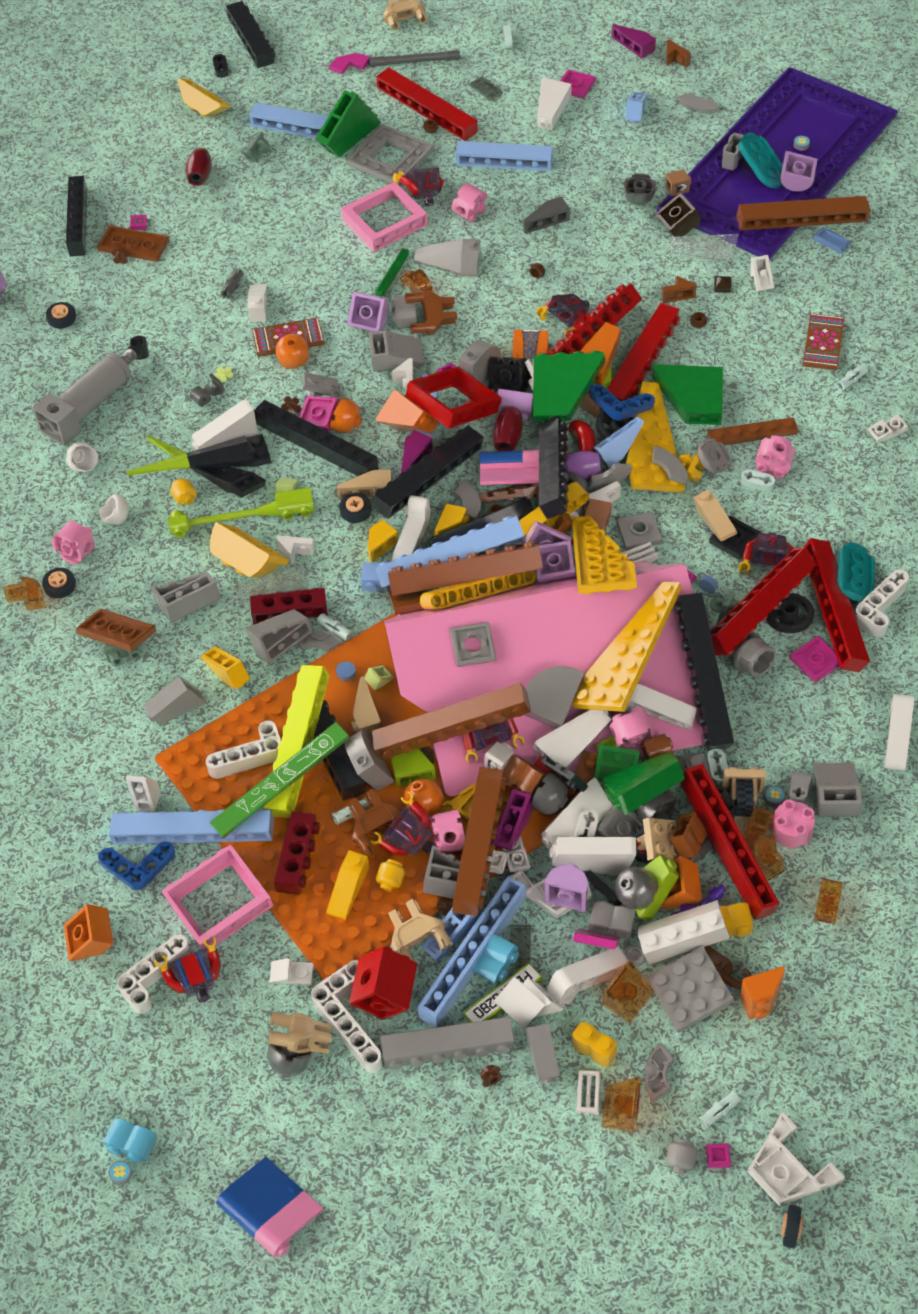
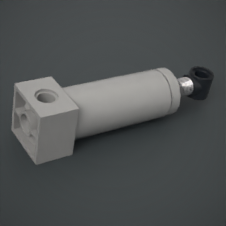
M134 336L130 340V346L127 348V351L121 356L109 352L61 395L56 397L49 393L38 404H34L33 411L39 431L66 446L81 432L79 423L131 377L129 365L134 360H142L148 357L149 349L146 338L144 336Z

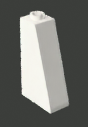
M542 77L537 127L553 130L571 97L570 83Z
M247 399L241 401L192 434L193 443H191L193 451L242 436L248 438L258 434L254 410Z
M589 710L536 740L532 748L542 757L545 754L555 764L558 762L568 769L603 732L612 719L608 711Z
M596 778L590 780L587 783V789L584 792L579 791L565 809L541 833L542 842L546 848L550 849L558 837H574L578 817L584 810H594L598 814V823H600L612 809L611 802ZM589 814L584 817L587 820V827L588 823L593 821V819L590 818Z
M558 837L555 844L551 845L550 848L552 866L574 864L582 871L591 870L594 873L618 876L623 870L630 868L636 856V838Z

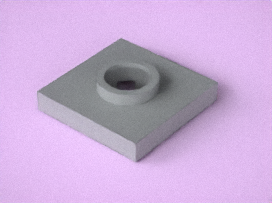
M652 512L617 519V525L626 550L651 542L652 545L662 544V538ZM641 525L645 527V530L642 532H637L633 529L641 527Z
M489 622L450 628L457 667L496 661ZM469 638H476L481 643V649L470 653L466 650L464 643Z

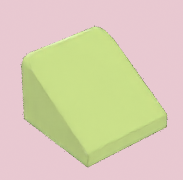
M280 477L275 485L276 492L296 490L298 479Z
M383 665L369 668L365 675L366 682L374 690L383 687L394 679L393 675Z

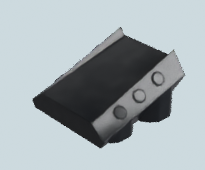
M490 357L489 389H493L497 393L499 389L526 392L528 387V369L525 362L528 359Z

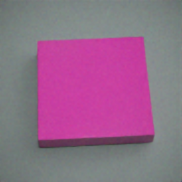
M568 69L560 81L571 84V96L584 99L595 83L596 77Z
M307 396L300 418L326 431H330L331 420H334L335 415L333 414L340 401L338 398Z
M819 636L789 655V659L814 683L840 667L835 651Z
M579 928L574 933L573 940L574 942L615 949L619 945L620 936Z

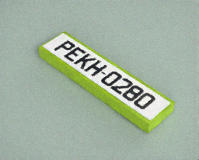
M527 963L463 1012V1016L469 1023L491 1020L503 1011L494 1000L514 977L522 984L527 978L540 983L543 981V977L530 963Z

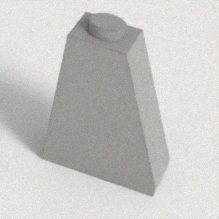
M178 676L147 701L144 707L147 710V717L152 722L156 721L162 725L207 702L198 688Z
M549 1023L524 1028L536 1080H542L543 1084L555 1082V1077L560 1076Z

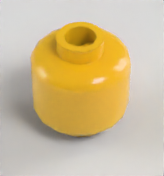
M180 478L172 483L170 493L179 505H190L196 498L197 490L188 479Z
M390 859L380 864L376 881L381 884V889L391 892L392 889H399L405 876V869L402 868L403 864Z

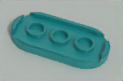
M755 133L745 134L739 141V150L764 185L770 188L782 187L781 172L783 164L771 146L760 135L758 137Z
M852 542L847 545L845 544L839 551L837 582L840 590L848 598L862 602L874 590L875 560L872 555L868 554L867 548Z

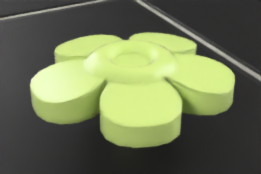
M218 367L216 369L217 373H214V376L220 379L221 382H226L227 379L233 378L234 375L230 367H225L224 369Z

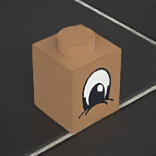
M684 169L666 174L665 187L671 197L689 192L691 177L687 175Z

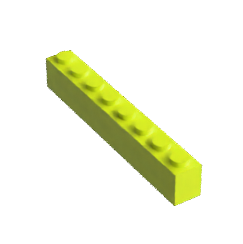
M301 665L300 672L297 674L296 688L292 693V703L288 708L286 725L283 727L282 740L278 745V755L273 764V771L309 744L314 738L330 677L323 666ZM304 775L263 808L271 810L273 817L290 818L291 812L295 811Z

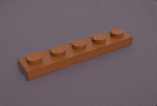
M794 417L707 430L708 439L713 438L724 445L763 440L766 437L770 439L771 436L784 437L798 434Z

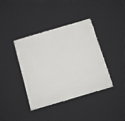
M515 977L494 1000L523 1028L545 1006L541 1000Z

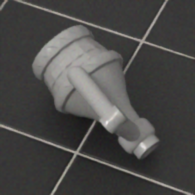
M753 631L745 637L749 639L738 644L731 654L733 655L734 667L737 671L748 672L751 676L758 677L772 667L776 658V651L773 647H769Z

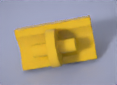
M698 450L692 458L689 453L678 457L684 467L687 468L688 479L696 483L701 478L703 472L695 467L701 470L705 469L698 457Z

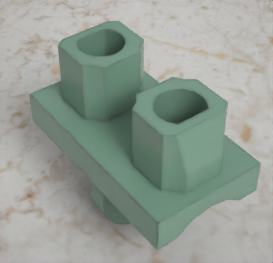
M258 132L255 137H251L249 140L250 145L242 150L245 158H251L252 162H257L262 153H267L270 150L269 142L264 139L263 132Z
M732 591L729 592L726 601L721 597H714L710 601L709 606L711 610L720 613L717 624L740 602L733 599L735 593Z
M112 645L103 647L108 662H111L115 667L123 663L122 658L129 656L132 660L140 658V646L132 652Z

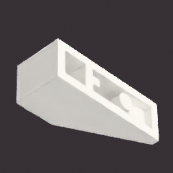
M267 284L250 285L247 304L250 322L267 321Z
M126 776L135 809L138 811L156 812L161 793L158 782L147 777Z

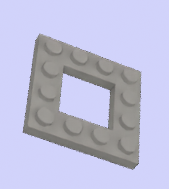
M381 124L346 161L347 165L393 183L394 173L398 174L399 171H403L404 175L408 177L434 151V145ZM386 143L408 152L395 167L372 158Z

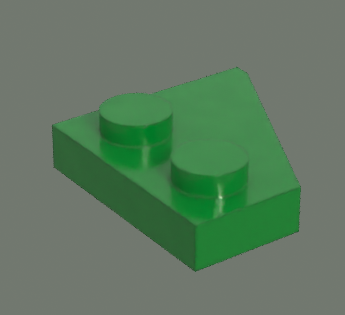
M599 744L594 778L601 782L604 776L638 764L640 751Z

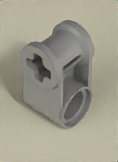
M792 771L788 800L801 802L806 805L812 782V774Z

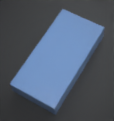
M824 227L813 236V240L840 254L850 245V240Z

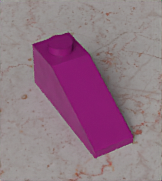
M616 24L612 25V38L641 59L655 51L656 39L647 32Z
M416 430L406 437L401 473L406 472L412 464L418 463L424 455L430 454L433 450L432 437Z
M512 789L497 828L496 840L492 842L494 846L508 850L513 849L528 824L533 811V806H531L533 798L531 794Z

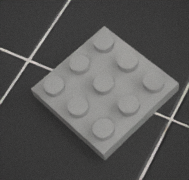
M703 946L647 977L677 1033L735 1002Z

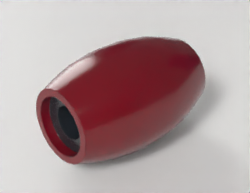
M196 148L187 159L186 177L188 182L194 186L202 185L211 173L212 159L208 150Z
M505 407L497 417L493 430V441L495 449L498 451H513L520 441L523 419L521 411L517 408Z

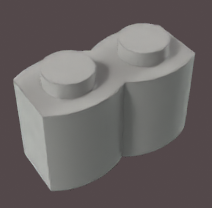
M738 133L731 134L728 143L723 148L722 168L728 170L737 168L739 160L743 157L739 150V141L744 135Z
M405 295L394 296V301L391 302L392 312L395 311V313H392L393 323H396L397 328L410 327V323H417L415 303L406 304Z
M607 901L594 902L589 930L616 935L622 939L630 940L635 910L625 905L613 906Z

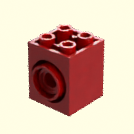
M382 946L359 957L349 1004L381 1020L409 1010L418 963L406 955L393 951L388 946Z

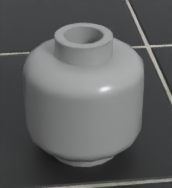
M675 1139V1142L669 1144L666 1164L673 1168L672 1172L685 1175L686 1170L690 1171L695 1168L697 1149L693 1146V1142Z

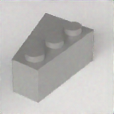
M208 572L186 577V581L177 583L170 581L168 585L161 587L151 586L155 602L171 623L221 599L217 583Z
M295 609L245 628L256 655L268 664L274 662L313 632L308 618Z
M433 845L424 878L423 893L453 899L460 861L456 860L455 856L451 854L446 855L438 851V848ZM485 873V878H487L489 882L490 874ZM487 889L482 891L481 896L486 897Z

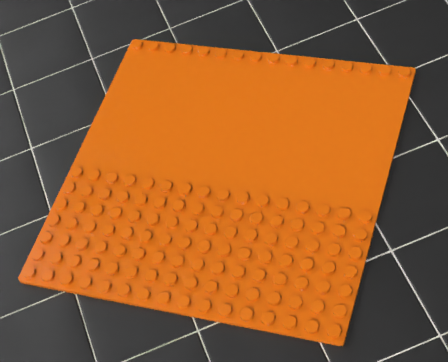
M395 613L308 664L323 666L329 673L330 677L324 700L329 705L330 714L335 716L336 722L349 735V738L356 734L353 732L351 722L354 721L353 710L360 677L364 676L365 678L368 669L383 665L394 677L392 681L377 690H374L367 683L382 727L427 713L400 694L386 626L383 622L396 617ZM348 661L354 664L356 675L353 679L343 681L338 678L336 668L341 662ZM300 670L155 756L156 762L194 812L199 810L218 811L220 809H227L273 772L274 762L216 779L212 778L208 773L206 758L212 753L260 740L258 727L264 721L275 723L280 740H282L283 727L286 725L288 708L292 703V693L296 688L297 674ZM432 745L419 748L434 765L436 780L433 781L438 784L445 797L442 804L459 796H449L445 793L438 759L434 756ZM385 759V762L395 780L391 759ZM323 760L304 774L295 808L296 812L316 814L317 822L320 823L318 835L315 834L314 837L315 850L310 853L311 866L305 873L307 876L306 886L301 889L300 895L276 892L274 886V878L290 818L274 817L272 841L218 843L222 848L231 844L270 896L274 904L269 909L309 963L314 964V969L322 980H325L349 962L358 960L359 957L382 946H390L395 927L388 913L396 909L400 911L405 921L412 918V915L406 905L407 901L414 899L420 905L423 913L434 917L443 910L437 909V903L441 901L442 896L423 893L424 878L432 845L434 846L433 836H436L430 826L429 829L427 828L423 832V838L416 846L404 837V840L413 846L410 854L407 856L392 855L380 847V844L372 843L377 852L368 857L370 869L346 920L326 914L341 865L348 851L364 854L358 843L351 840L355 819L351 818L337 825L332 818V813L347 807L349 801L356 797L342 800ZM394 781L379 792L374 789L382 802L395 806L410 816L404 802L401 800L407 786L397 788L396 781ZM367 783L365 785V794L356 796L359 801L364 799L366 792L373 789V787ZM506 785L505 791H501V794L509 799L512 789L518 791L519 788L516 785L515 787ZM568 788L567 797L569 802L578 794V790L573 791ZM562 808L551 815H546L533 809L529 822L521 834L527 855L543 845L541 833L563 810ZM460 815L461 818H458V820L462 822L466 837L469 820ZM410 816V817H411L412 819H414L416 822H420V821H421L418 817H417V819H416V818H413L412 816ZM403 817L406 821H408L410 824H412L414 827L418 829L415 823H413L407 817ZM390 824L375 831L381 832L384 839L386 838L395 845L401 846L402 841L387 831L389 828L397 834L396 830L390 827ZM374 832L368 836L369 840L370 838L375 841L379 840V836ZM425 840L432 843L428 850L421 847ZM496 846V851L503 852V849L501 847ZM463 850L447 853L446 855L451 854L455 856L456 860L461 862ZM387 859L403 864L402 868L405 869V876L399 889H392L391 892L381 889V884L376 881L379 866L382 862H387ZM490 872L489 880L498 873Z

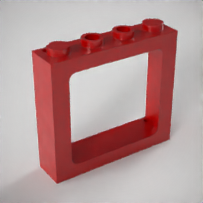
M459 366L409 381L405 397L449 429L498 413L502 397ZM454 387L474 402L450 409L433 397L431 393Z

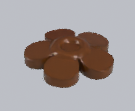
M122 245L118 246V251L116 249L112 250L113 261L116 264H119L120 261L122 264H126L128 262L126 257L130 256V251L125 250V247Z
M289 396L284 398L285 403L281 405L282 409L288 410L292 414L301 411V406L297 405L299 403L298 398L294 397L291 399Z
M442 897L441 901L437 903V909L443 910L444 916L453 907V899L450 900L447 897Z

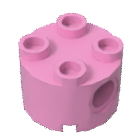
M466 183L457 192L459 196L458 199L454 198L452 211L473 223L477 214H482L485 211L486 205L484 203L488 194L474 185Z
M771 436L770 439L764 438L760 443L756 456L757 471L773 475L776 478H783L790 471L796 449L791 446L792 442L781 436Z
M70 520L52 538L54 550L56 552L59 550L61 553L60 557L71 564H77L82 561L95 548L92 530L89 527H83L73 520Z
M636 707L630 711L631 713L626 715L620 713L612 717L613 722L609 727L619 748L630 749L640 745L646 740V737H654L655 732L646 711L642 707Z
M785 800L775 810L771 831L777 843L792 849L806 845L810 841L815 823L814 810L801 802Z
M458 810L438 813L429 817L431 829H433L434 835L436 834V836H433L434 846L444 854L461 851L464 847L465 835L462 822L458 820V818H461Z

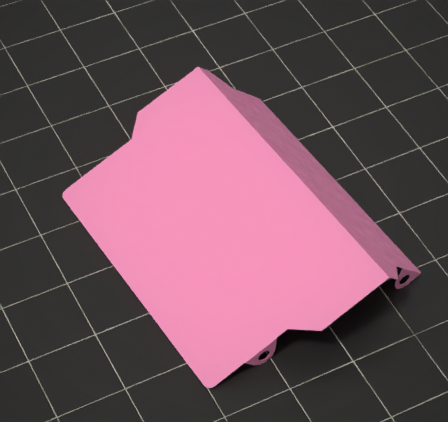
M646 560L635 562L637 588L629 591L614 590L609 593L593 592L589 595L578 594L576 574V577L542 583L536 581L526 586L440 610L425 609L397 614L396 617L383 622L386 626L400 694L428 713L520 682L526 689L528 683L535 675L547 668L556 666L572 667L584 672L579 684L580 687L586 672L662 582H679L682 589L678 597L680 595L693 594L686 565L682 563L655 565ZM673 606L638 684L695 707V690L690 686L691 671L686 667L687 652L683 651L682 640L684 638L682 632L680 633L678 629V621L680 619L679 615L675 613ZM489 622L496 661L457 667L450 628ZM469 638L464 643L466 650L470 653L481 649V643L476 638ZM571 703L563 725L589 711V709H575ZM698 707L696 708L697 712L692 729L680 728L647 714L655 732L654 737L665 733L666 737H670L673 743L672 751L703 745L702 734L704 733L702 726L700 727L698 724V715H700ZM608 711L611 719L620 713H623V715L631 713L630 711ZM525 715L515 717L513 720L519 731L517 734L524 738L525 743L521 745L520 740L516 739L517 749L513 748L512 751H514L515 755L534 765L537 759L542 757L532 748L534 743L556 728ZM493 724L500 743H506L512 747L511 741L513 737L509 735L505 724H497L505 742H502L497 728ZM610 724L585 751L598 754L595 745L613 735L609 727ZM479 729L477 732L484 745V749H482L476 733L473 731L472 736L475 747L473 752L477 755L476 762L474 755L468 756L469 764L466 762L467 750L464 748L462 735L432 745L434 756L438 759L444 790L449 796L459 795L460 792L477 782L479 767H484L485 754L493 747L486 746ZM640 745L630 748V750L640 751L639 758L644 757ZM582 754L569 766L568 770L576 771Z

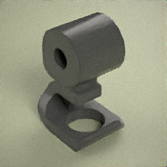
M212 373L209 374L212 380V387L208 384L205 388L197 386L190 393V398L201 407L211 401L210 395H221L225 390L222 382Z

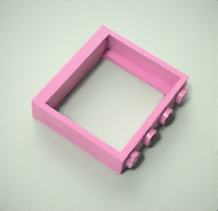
M396 182L341 208L342 220L373 252L428 225L427 213ZM393 197H396L413 214L380 232H374L358 216V214Z
M231 844L220 849L210 859L204 860L194 870L186 872L182 878L169 884L162 891L170 906L204 953L209 951V948L204 944L205 937L207 944L213 945L214 935L217 939L215 946H217L274 906L270 896ZM231 866L255 898L203 933L181 903V899Z

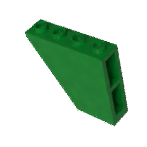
M344 90L315 139L328 152L340 158L375 129L381 121L377 118L378 115L365 104L366 102L359 98L357 93Z
M559 352L556 355H549L547 353L534 355L533 417L535 422L547 421L559 416L561 421L572 419L606 362L604 352H574L573 354Z
M653 364L652 379L655 383H659L661 391L685 424L721 425L723 367Z
M670 752L602 777L604 784L601 787L608 800H611L613 806L615 805L617 811L620 810L624 815H627L685 778L679 761Z

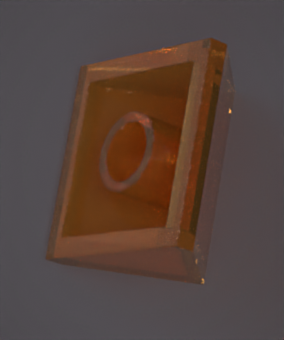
M628 961L604 990L603 1006L630 1023L654 993V990L633 963Z
M640 1077L606 1086L602 1128L636 1132L641 1089Z

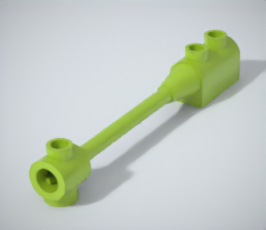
M311 488L275 493V501L262 505L259 508L190 519L184 512L176 510L171 512L170 517H168L170 534L177 538H182L185 536V533L190 531L191 526L256 515L283 517L284 520H290L296 514L308 517L311 515V512H314Z

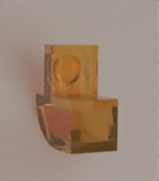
M21 577L22 583L3 586L8 603L24 600L27 611L46 608L45 597L37 580L30 577Z

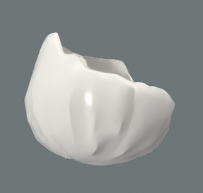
M77 442L67 450V464L73 471L89 472L96 467L98 454L89 444Z
M113 494L106 500L105 505L99 509L100 518L103 523L121 525L128 517L129 506L123 496Z

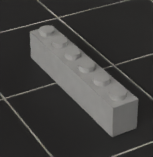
M510 1017L381 1036L385 1069L390 1068L391 1070H397L407 1065L417 1067L427 1062L442 1063L447 1059L463 1060L467 1056L474 1055L484 1057L494 1052L505 1054L510 1052V1050H514Z

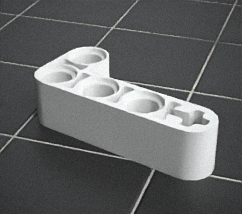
M414 495L409 497L407 506L408 517L395 547L392 561L401 555L413 554L419 549L431 516L429 498Z
M899 569L892 572L856 607L855 618L857 624L870 635L876 638L885 636L889 619L883 612L906 591L909 579L906 571Z
M637 684L625 710L631 711L636 707H642L646 714L684 729H692L697 712L695 707L641 684Z
M893 695L890 706V724L884 768L905 771L914 696Z
M264 721L259 725L260 740L210 754L206 758L209 775L217 779L275 762L278 755V745L281 743L275 723Z
M183 935L171 937L118 978L117 986L119 991L135 1012L144 1014L151 1009L152 1002L146 989L163 977L161 968L154 965V959L157 960L159 965H163L164 962L160 963L159 961L163 959L161 955L166 956L168 960L167 967H170L172 970L177 966L175 960H178L180 964L182 963L180 958L190 955L187 939ZM145 999L143 1002L137 1003L138 1000Z
M619 947L604 951L556 971L547 987V992L562 1007H565L564 1004H570L577 992L620 976L630 969L631 963Z

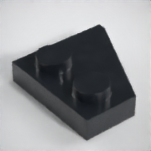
M545 754L540 759V762L553 774L561 778L571 790L575 791L577 789L584 792L587 789L588 785L558 762L555 764Z

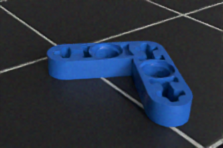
M600 384L592 385L589 392V397L612 419L618 421L653 409L655 397L647 393L620 402Z
M161 842L137 866L112 848L101 850L98 858L102 867L131 889L141 890L175 857V850L170 842ZM163 850H165V851L169 850V853H168V854H167V853H163V854H162V851H163ZM105 857H112L115 863L113 864L109 859L105 860ZM151 862L157 864L156 868L152 870L146 869L147 864ZM120 866L128 867V870L124 873L117 872ZM131 874H133V876H134L136 879H139V878H140L141 881H140V882H138V881H135V882H134L133 878L131 877Z

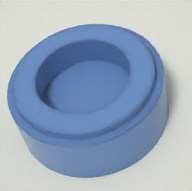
M704 575L699 581V586L707 593L713 594L718 588V583L713 577Z
M341 662L336 668L337 676L340 680L349 681L356 675L355 666L351 662Z

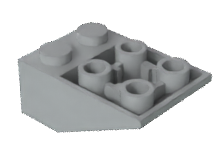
M386 330L369 332L373 371L395 369L408 358H412L413 367L424 366L421 339Z
M813 763L818 817L859 816L862 798L854 764Z

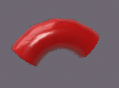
M582 420L571 421L568 427L569 433L578 439V452L590 451L596 453L594 449L596 440L591 426Z

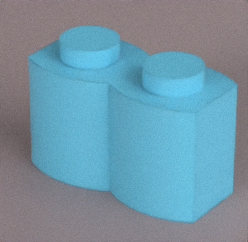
M493 934L473 971L499 985L506 980L510 964L517 960L519 948L513 943Z
M115 1118L103 1143L109 1153L115 1156H119V1154L127 1155L126 1158L128 1160L139 1163V1161H147L158 1138L155 1132L147 1128Z

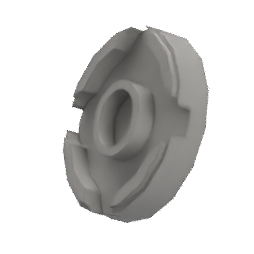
M709 438L699 445L698 457L707 470L712 473H721L729 467L728 460H730V455L723 443Z

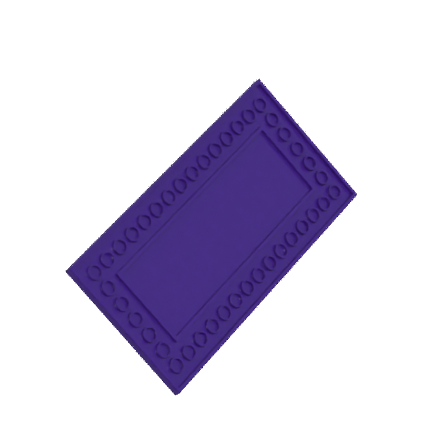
M788 67L688 174L691 177L689 192L682 193V195L701 216L699 225L694 228L758 257L768 255L770 260L798 227L740 231L736 217L739 204L824 199L897 116L898 110ZM733 133L742 135L755 133L756 136L759 137L760 135L765 138L782 164L786 151L816 158L817 165L814 181L804 191H791L784 186L770 188L759 180L744 156L739 160L736 169L728 170L722 168L723 148ZM797 136H806L810 139V145L807 150L800 151L794 148V139ZM669 194L658 205L657 212L677 195L671 197Z

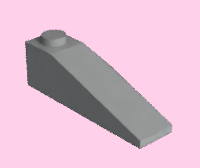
M459 239L416 248L413 261L430 267L436 266L443 271H453L459 276L477 277L481 254L480 239Z

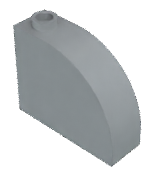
M477 340L458 359L459 367L483 384L489 377L490 357H501V351L495 345L483 340Z
M567 666L551 667L539 672L526 687L531 712L524 715L556 729L561 727L584 672Z
M362 729L345 741L346 751L358 776L379 792L395 781L385 760H381L374 751L373 736L368 731Z

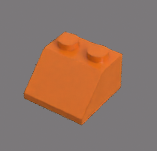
M682 856L673 860L677 865L676 871L679 874V878L659 909L680 908L682 904L690 905L702 901L697 863Z
M86 904L64 924L69 961L103 954L113 945L108 908Z
M784 966L743 978L740 999L749 1020L754 1018L757 1020L763 1019L770 1014L782 988L785 973Z

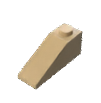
M391 469L372 470L337 485L338 499H343L344 496L352 493H360L368 498H373L377 490L383 489L389 481H392Z
M710 490L701 492L693 497L698 515L720 541L737 534L735 527L718 499Z
M363 676L360 677L353 710L354 721L351 722L354 733L364 729L372 735V731L382 728Z

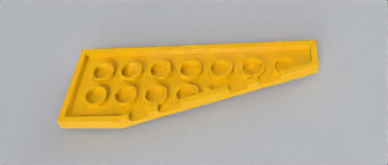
M642 382L639 395L644 393L651 394L655 397L653 409L635 415V418H641L644 424L630 446L626 458V464H631L632 467L629 474L631 487L634 490L683 493L685 490L683 483L669 480L665 470L652 463L654 446L663 448L676 457L677 453L660 385L655 382Z
M591 516L572 517L578 594L589 595L593 592L609 593L614 590L629 591L637 588L634 562L632 560L629 561L625 553H621L620 547L609 536L605 535L603 529L600 530L598 528V524Z
M662 582L586 672L572 702L575 709L625 712L682 589L679 582Z

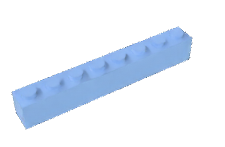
M508 516L503 521L489 523L482 529H472L465 535L451 537L449 541L434 543L432 547L427 549H417L413 554L401 555L391 562H382L375 569L381 587L387 593L391 591L388 572L392 571V567L403 566V568H409L410 564L418 562L425 565L434 559H440L442 562L447 561L448 557L451 556L467 557L466 554L478 552V555L485 554V550L489 549L502 551L504 547L522 544L526 542L518 517Z
M261 808L223 839L211 826L210 821L222 813L224 809L218 811L199 810L198 812H188L185 810L178 812L159 811L158 813L146 811L139 813L120 812L111 816L109 836L113 844L272 841L274 817L271 810Z
M509 876L506 878L418 1005L419 1019L435 1028L440 1025L474 975V967L484 952L491 936L496 934L500 937L526 899V885Z

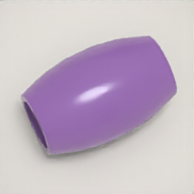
M579 451L567 454V472L578 473L585 480L590 479L591 475L602 473L599 453Z

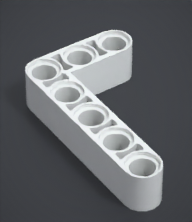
M353 960L316 985L311 992L312 1001L316 1010L328 1024L332 1025V1030L368 1073H377L383 1066L380 1050L340 1002L352 991L355 977L352 974L356 972L358 960ZM337 984H343L342 987H335ZM320 996H326L323 1000L317 999ZM333 1011L339 1012L336 1015H330ZM344 1027H351L348 1031L342 1030ZM358 1042L364 1043L360 1047L355 1046V1044ZM370 1058L377 1059L375 1062H368Z

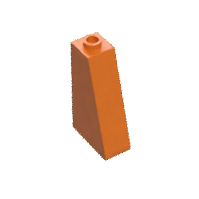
M607 322L580 351L583 353H591L592 351L604 352L606 362L593 382L603 385L620 343L621 329Z

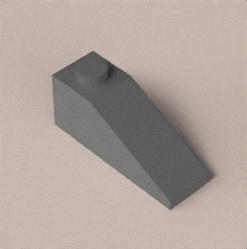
M563 197L546 201L523 220L524 234L569 221L570 208Z

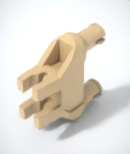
M388 0L389 3H387V8L384 12V21L390 25L391 30L399 29L400 24L398 21L417 17L421 24H423V21L424 23L428 21L425 7L420 1Z
M414 899L406 902L412 918L405 921L400 911L396 909L388 913L395 927L391 943L393 951L406 955L413 960L409 952L410 948L431 935H434L441 951L447 950V946L449 948L453 946L445 931L446 923L440 919L425 915L418 902L414 901Z
M272 1011L270 1025L288 1028L290 1034L270 1030L268 1044L287 1047L289 1052L294 1053L318 1052L328 1054L329 1046L322 1044L331 1042L332 1034L329 1033H331L332 1025L315 1021L304 1014L294 1013L286 1015Z

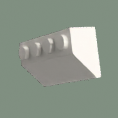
M718 900L638 926V937L643 954L649 965L696 950L701 946L705 947L730 938Z

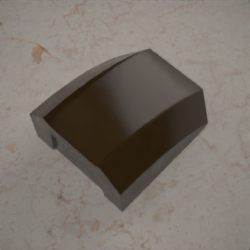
M681 193L655 213L675 238H683L695 226L699 225L701 220L697 210Z

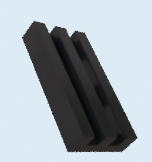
M591 870L586 873L588 882L615 906L622 904L615 892Z

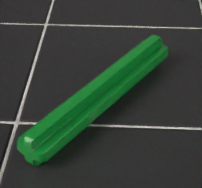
M402 248L375 290L377 296H384L409 256L408 249Z

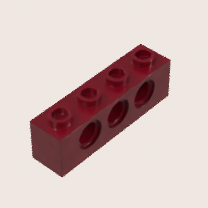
M325 588L250 596L253 625L293 609L307 618H317L322 613L328 616Z
M291 812L274 878L276 892L300 895L301 889L305 888L307 881L305 873L311 866L310 853L315 850L314 837L315 834L318 835L320 823L317 822L316 814Z

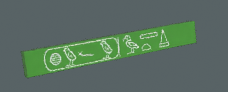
M335 722L210 821L211 826L224 839L347 741L349 735Z

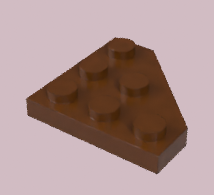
M535 483L513 485L478 494L482 502L485 501V504L496 502L495 500L500 499L512 501L516 497H526V499L537 497L539 485Z

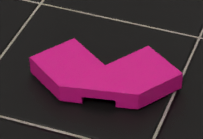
M360 53L339 56L329 65V69L343 74L349 66L364 70L370 63V57Z

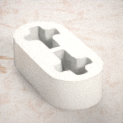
M586 809L580 813L574 837L583 835L584 831H586L585 837H595L598 814L594 810ZM589 814L593 821L589 822L586 827L587 820L584 817Z

